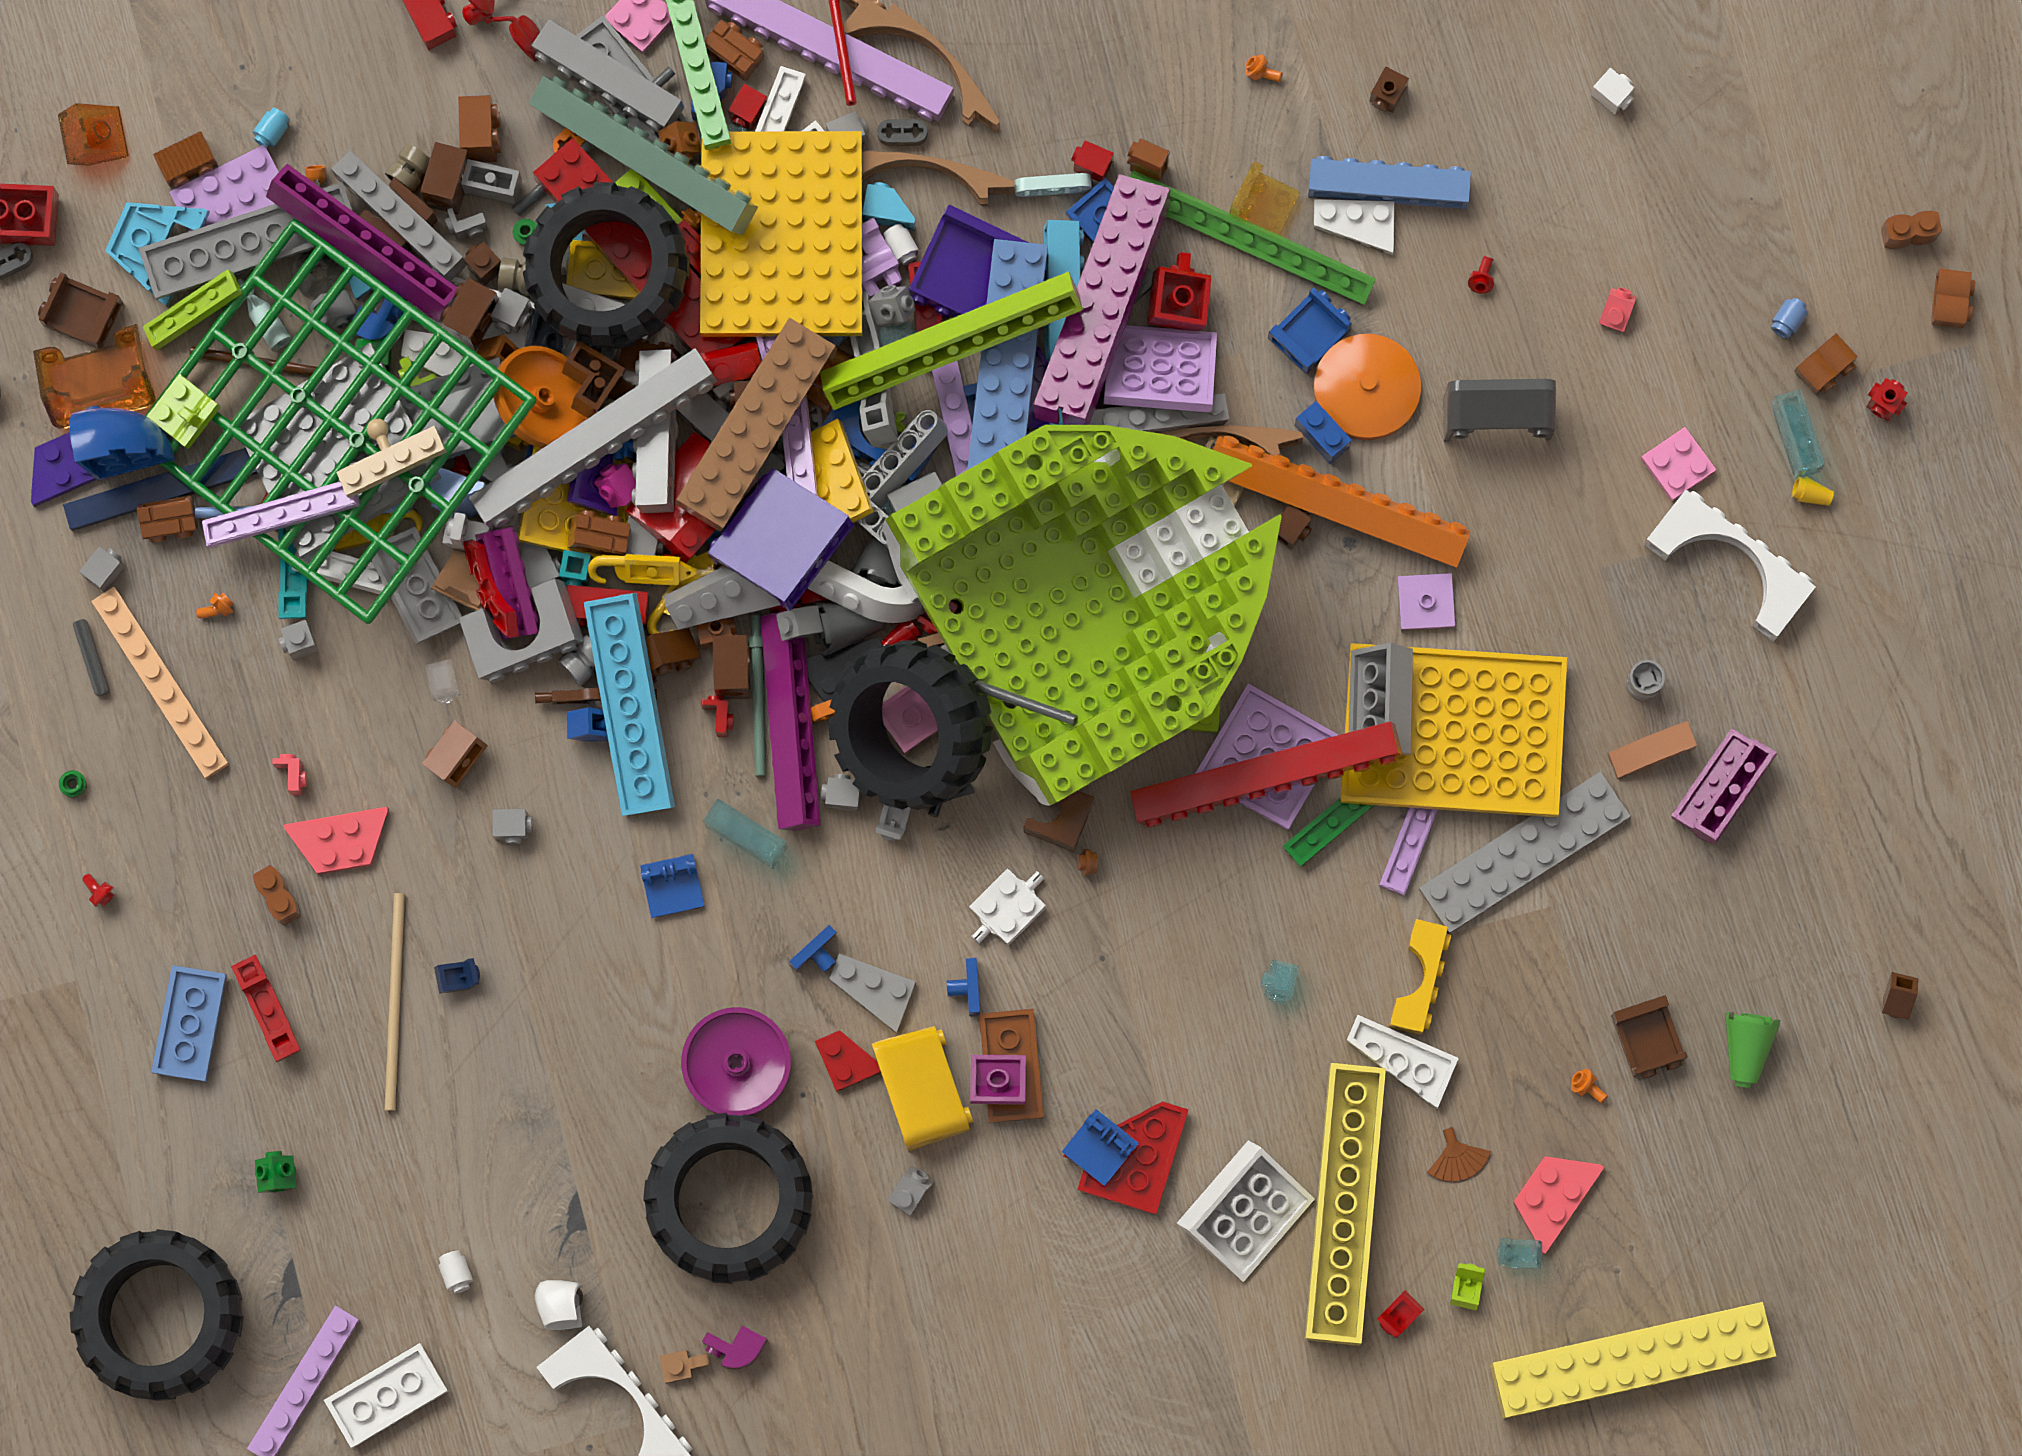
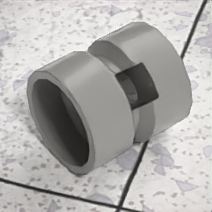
M587 635L583 637V643L576 645L577 649L574 652H568L558 660L561 666L580 686H583L593 677L592 671L596 670L591 641Z
M1642 660L1636 663L1626 680V688L1630 696L1639 701H1648L1656 697L1664 684V670L1658 663L1652 660Z

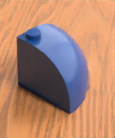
M92 406L85 410L74 412L70 416V439L75 463L98 481L175 460L171 443L164 430L149 417L141 413L122 408Z

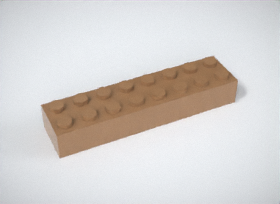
M789 317L681 491L675 505L719 532L723 531L835 348L834 344Z

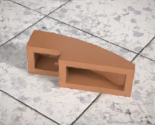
M1685 721L1609 752L1608 755L1619 779L1695 750L1697 743L1688 721Z

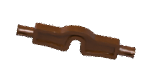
M599 688L554 690L546 693L535 692V704H589L591 701H601ZM654 689L657 700V689Z

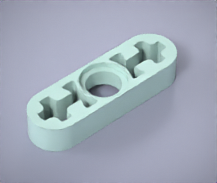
M1087 173L1024 177L1014 181L1015 195L1019 197L1083 193L1092 189L1091 175Z

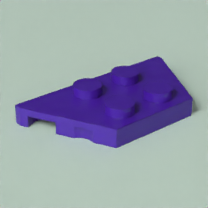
M70 432L35 447L31 503L34 507L97 480L75 463Z

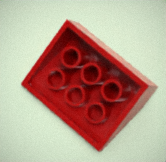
M693 432L675 453L674 512L641 513L633 502L625 510L630 517L674 555L680 557V560L684 563H687L716 530L675 505L678 496L711 445L709 441L696 432ZM757 477L753 480L744 497L759 480Z

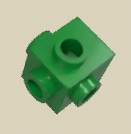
M272 1151L265 1153V1158L255 1160L258 1193L283 1192L297 1188L293 1155L282 1156V1151Z

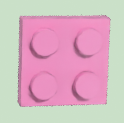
M619 0L605 16L617 33L642 54L652 46L672 23L667 4L662 0Z
M1686 427L1641 456L1642 462L1671 502L1680 497L1685 490H1690L1716 472V468Z
M906 686L883 702L882 717L884 727L904 754L938 732L937 723L930 707L911 688Z

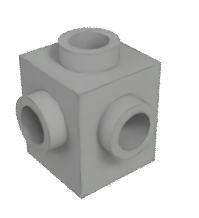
M886 286L880 289L868 301L876 325L891 323L893 326L901 325L907 322V318L915 311L914 300L910 296L907 286Z

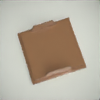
M454 549L431 589L475 611L480 610L483 606L476 593V590L479 589L474 574L470 575L465 553Z

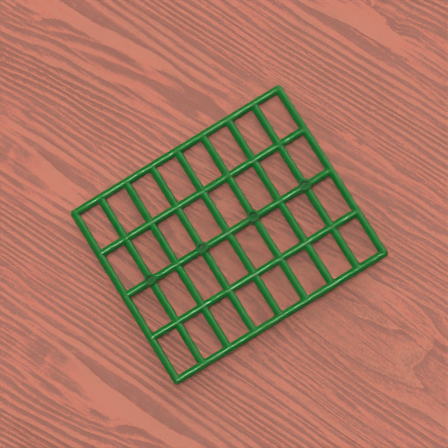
M293 219L241 286L242 294L229 302L145 416L150 413L179 374L185 378L188 377L215 339L232 351L234 358L206 395L211 399L216 400L243 363L249 364L265 376L232 421L219 412L211 419L225 431L192 475L188 474L173 461L159 464L223 514L237 511L229 503L262 459L283 474L262 504L279 499L291 482L295 483L305 492L318 488L298 472L331 428H334L346 437L351 446L320 487L337 483L339 477L336 472L350 466L359 452H365L371 456L381 451L372 444L367 433V425L361 432H358L339 419L372 373L392 387L393 390L370 421L373 419L384 420L400 397L404 396L423 412L401 441L420 433L431 418L453 434L444 445L447 452L434 458L421 477L414 476L409 471L397 476L408 484L410 491L379 533L375 532L357 517L383 483L362 492L359 496V507L351 508L349 511L344 510L334 513L342 520L308 565L287 550L308 521L291 525L279 543L267 533L253 536L364 623L370 624L536 404L537 399L533 394L301 222ZM296 232L316 248L284 291L281 292L262 276ZM326 254L345 268V270L311 314L291 298L323 255ZM355 276L372 288L374 292L340 336L320 320L352 277ZM257 286L273 298L275 303L244 344L238 343L222 330L253 288ZM384 297L404 313L371 358H369L349 342ZM285 307L305 323L271 368L255 356L253 349ZM415 320L431 332L433 336L399 380L379 364L410 322ZM314 329L333 343L334 346L302 388L296 387L280 374ZM443 341L462 355L463 358L432 400L428 402L412 390L409 385ZM345 352L361 364L363 368L329 412L313 400L311 393L341 353ZM473 363L493 378V380L462 422L458 424L440 411L439 407ZM274 383L290 395L292 402L263 441L258 443L241 430L240 427ZM501 386H504L520 398L523 403L491 446L488 447L468 431ZM301 407L307 408L322 419L323 422L289 466L269 450ZM234 437L254 453L222 496L218 497L201 484L200 481ZM173 438L170 443L175 455L182 444ZM462 440L480 453L482 458L448 502L432 490L429 483ZM419 496L425 497L442 511L407 556L387 541V539ZM351 526L371 541V544L337 588L317 573V571ZM381 549L401 564V566L370 608L365 610L346 594Z

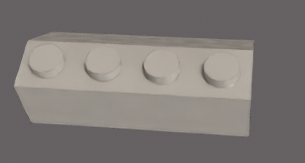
M1389 642L1351 651L1349 732L1391 721L1396 725L1403 756L1411 754L1412 648Z

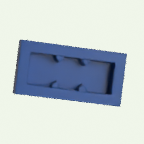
M828 925L789 961V964L797 971L811 958L823 972L827 971L836 961L823 946L837 932Z
M966 958L967 979L946 980L947 997L968 995L969 1016H979L977 958Z

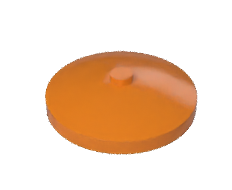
M1376 334L1350 336L1333 345L1321 359L1314 379L1315 401L1321 405L1349 437L1360 440L1381 439L1400 430L1415 413L1421 394V378L1412 356L1397 342Z
M542 346L520 348L505 358L497 368L536 397V404L515 430L514 434L523 441L539 448L546 447L588 419L571 408L574 396L582 385L562 373L567 357L553 349ZM501 386L493 397L497 411L505 424L508 423L523 403L520 398L504 386Z

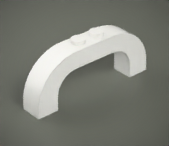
M827 561L808 587L809 590L866 618L880 622H907L925 613L919 598L911 601L903 586L888 588L877 585L830 561Z

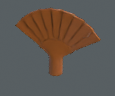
M1453 1127L1442 1130L1447 1146L1427 1173L1444 1181H1461L1475 1175L1485 1165L1491 1151L1460 1143L1456 1138Z

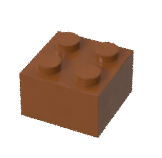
M490 95L458 96L459 147L468 150L467 160L497 162V153H501V138L498 135V129H496L501 127V117L497 104H493Z

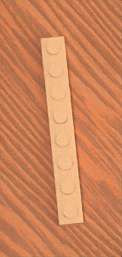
M112 587L92 600L93 605L205 779L207 780L229 766L227 760L116 588Z

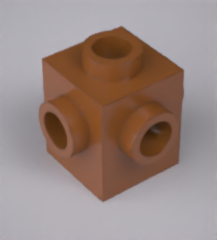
M675 121L659 131L660 140L670 146L668 151L673 154L676 151L690 158L689 163L693 161V157L702 153L695 122Z

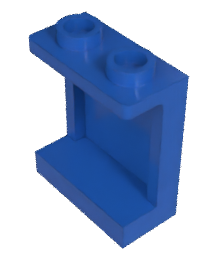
M1312 288L1309 291V295L1279 325L1276 324L1268 333V339L1305 374L1323 358L1333 345L1338 343L1350 331L1352 325L1350 316L1341 308L1337 310L1330 303L1332 301L1324 291L1320 290L1318 292L1315 288Z

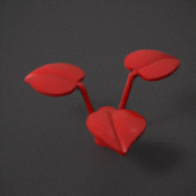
M468 0L470 4L463 7L462 14L469 25L474 26L482 21H485L486 24L501 21L512 22L509 25V31L515 43L534 62L538 60L531 45L540 32L536 24L525 15L519 16L518 19L515 16L492 17L495 0Z

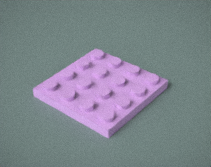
M262 145L169 193L178 207L202 208L210 211L204 225L205 227L275 204L266 198V194L271 180L279 172L266 147Z
M1126 325L1106 378L1104 404L1212 413L1217 332Z
M1248 683L1196 773L1330 738L1338 734ZM1300 783L1291 786L1292 790L1288 792L1276 793L1274 790L1265 793L1266 797L1258 800H1250L1248 797L1239 801L1241 805L1288 831L1314 785L1303 787Z

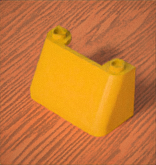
M935 1026L871 1043L907 1151L970 1131L969 1123H972L973 1119L969 1108H963L942 1048V1046L947 1045L942 1029L936 1031Z

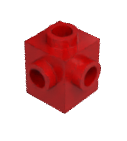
M1885 378L1881 385L1876 382L1867 394L1871 399L1866 407L1878 418L1889 421L1893 414L1899 416L1907 405L1904 398L1908 392L1904 390L1905 388L1900 382L1894 379L1890 381Z

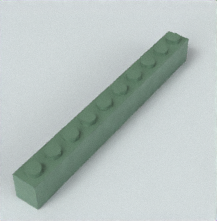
M556 75L553 79L546 76L542 77L528 104L729 231L741 235L744 234L758 209V206L750 202L752 197L740 190L735 193L729 189L731 184L719 177L716 180L709 176L711 172L698 164L695 167L689 164L690 158L676 151L673 154L668 151L670 146L659 139L652 141L648 138L649 133L638 126H635L633 129L627 125L629 120L617 113L614 116L609 114L607 106L598 101L590 102L587 100L589 95L577 88L574 91L567 87L569 83Z

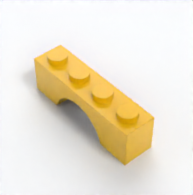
M1419 919L1415 920L1408 950L1413 952L1422 964L1423 981L1414 993L1396 999L1389 1028L1420 1036L1424 1029L1429 1030L1432 1014L1428 1013L1430 1003L1435 1004L1439 988L1434 987L1436 976H1442L1445 961H1441L1440 958L1442 950H1448L1451 935L1446 934L1447 926Z

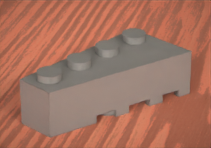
M726 566L664 596L665 606L678 629L781 605L776 598Z

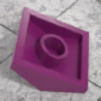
M971 1055L970 1104H1025L1026 1055Z

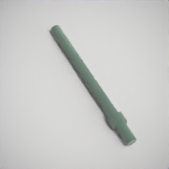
M760 615L751 616V637H749V649H752L756 777L766 776L763 640L761 634L762 616Z

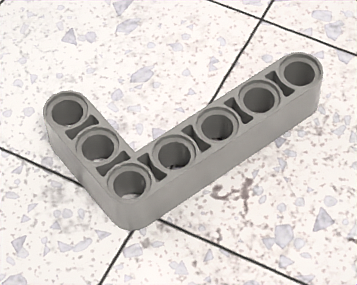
M925 410L918 414L898 437V441H894L862 477L874 512L861 518L858 522L887 548L886 536L883 533V523L889 516L881 510L888 501L886 494L899 489L947 435V424L931 410Z

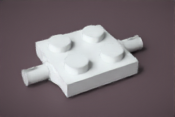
M1007 868L969 906L982 923V926L971 937L980 944L991 933L1001 938L1009 946L1047 908L1034 892V889L1044 880V877L1036 871L1025 882L1018 879Z

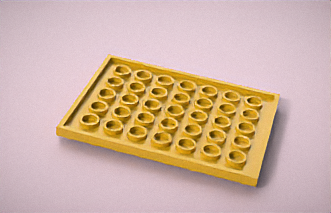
M862 131L728 132L731 144L705 150L702 139L701 166L711 172L709 175L711 178L716 180L719 177L730 183L731 187L729 189L735 193L740 190L752 197L750 202L758 206V209L743 235L729 231L701 213V337H777L789 317L819 336H862Z
M1351 643L1345 733L1349 732L1351 651L1376 645ZM1408 647L1413 649L1411 754L1396 758L1397 762L1384 766H1381L1380 762L1372 764L1369 770L1355 773L1354 769L1345 771L1342 777L1340 803L1558 817L1567 657Z

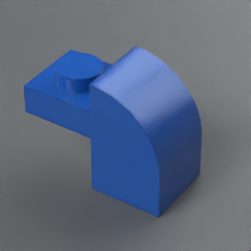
M385 299L379 312L373 310L356 334L370 340L385 339L404 312ZM359 306L355 316L358 314V312L361 310L363 306Z

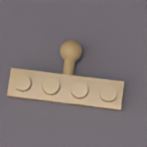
M382 419L371 420L367 425V433L370 438L377 441L381 451L336 472L346 496L351 498L446 453L447 451L437 428L432 426L390 446L387 439L389 431L387 423Z

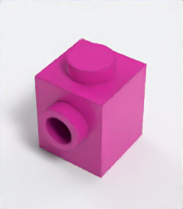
M612 463L604 467L600 471L601 475L594 481L599 489L600 496L607 501L611 508L627 505L632 500V490L636 489V479H634L633 473L626 463L619 465Z

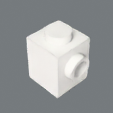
M1609 68L1593 86L1591 96L1612 113L1616 114L1620 108L1625 110L1634 100L1632 94L1635 87L1632 86V81L1626 75H1619L1612 68Z

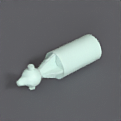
M242 279L237 280L241 288V286L244 284V281ZM253 288L246 299L249 317L257 327L271 308V305L255 296ZM279 317L275 319L263 336L272 351L283 348L292 340L291 335Z

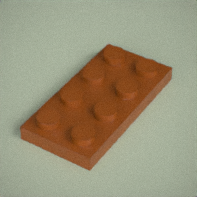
M1034 1009L980 1013L983 1055H1026L1025 1104H987L989 1123L1044 1118Z

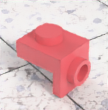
M1617 287V290L1611 288L1599 324L1624 332L1636 296L1632 295L1630 290L1622 287Z
M281 754L279 758H273L272 764L275 768H288V792L291 795H302V788L307 787V772L303 771L302 761L293 754Z

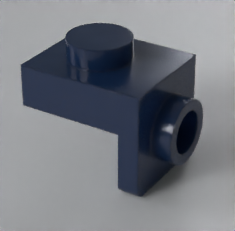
M474 958L434 967L439 994L470 990L479 984L480 971L478 966L475 965Z

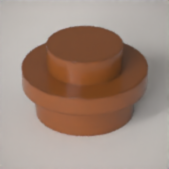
M1084 849L1082 854H1079L1077 857V869L1081 870L1083 876L1096 873L1097 853L1091 852L1090 849Z

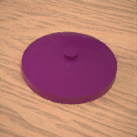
M731 1007L707 1015L694 1026L684 1043L681 1068L688 1090L704 1108L715 1114L727 1113V1115L739 1116L746 1114L751 1116L772 1105L784 1091L791 1072V1053L783 1032L770 1018L752 1009Z

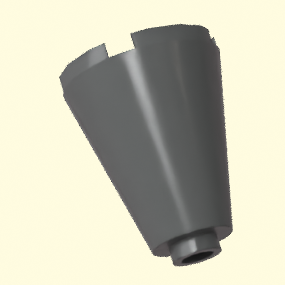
M872 536L851 569V572L883 587H901V582L897 577L889 549Z
M815 602L811 605H817L823 632L815 634L814 638L816 644L822 643L824 650L819 651L823 656L830 655L883 630L884 624H886V622L866 618L835 602Z

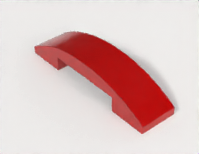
M256 954L232 965L231 968L259 1023L275 1062L277 1063L301 1051L287 1016Z

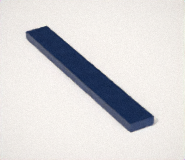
M246 448L219 456L200 483L210 489L232 482L250 458ZM201 462L182 467V469L192 475ZM256 468L250 476L258 474ZM166 472L65 503L63 507L71 531L136 512L139 504L184 497L195 492L171 473Z

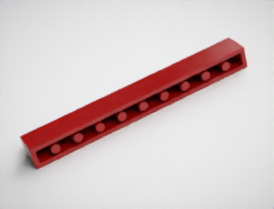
M1389 721L1130 791L1137 823L1146 825L1147 828L1162 825V820L1172 818V821L1188 818V813L1198 811V814H1205L1214 811V806L1222 804L1224 807L1240 804V799L1249 797L1250 800H1258L1266 797L1265 793L1275 790L1276 793L1288 792L1292 790L1291 786L1300 783L1304 787L1317 784V779L1327 776L1329 780L1343 777L1345 771L1354 769L1355 773L1369 770L1370 765L1380 762L1381 766L1397 762L1396 758L1402 757L1403 754L1396 725Z

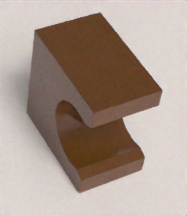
M435 142L420 191L428 207L448 212L447 209L452 208L454 214H459L465 194L461 182L467 164L468 150Z
M396 178L389 183V187L431 227L434 226L438 220L431 208ZM364 210L361 213V218L409 252L412 249L384 220L374 217L368 210Z
M747 635L713 636V679L716 696H722L724 699H751L749 644H747Z
M1078 790L1058 801L1061 811L1053 821L1042 823L1037 822L1033 818H1027L1023 827L1024 833L1074 852L1094 804L1093 796Z

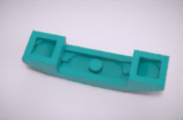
M285 527L278 529V541L287 532ZM292 542L287 550L295 555L297 550ZM280 558L279 619L306 618L308 579L301 573L293 571L292 566Z

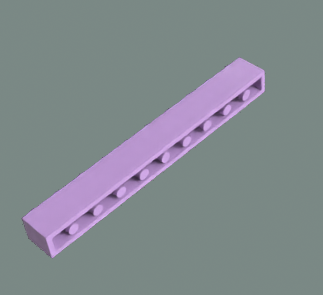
M705 0L708 10L718 16L724 14L730 17L731 21L743 28L748 26L754 29V33L761 38L768 39L770 37L778 41L777 44L785 50L791 51L794 49L800 52L805 60L812 63L817 61L833 74L841 73L832 26L780 0ZM845 33L853 84L857 86L863 84L871 88V92L881 98L887 96L895 100L894 103L905 110L911 108L917 111V114L924 120L930 122L932 119L937 122L941 120L954 96L953 87Z

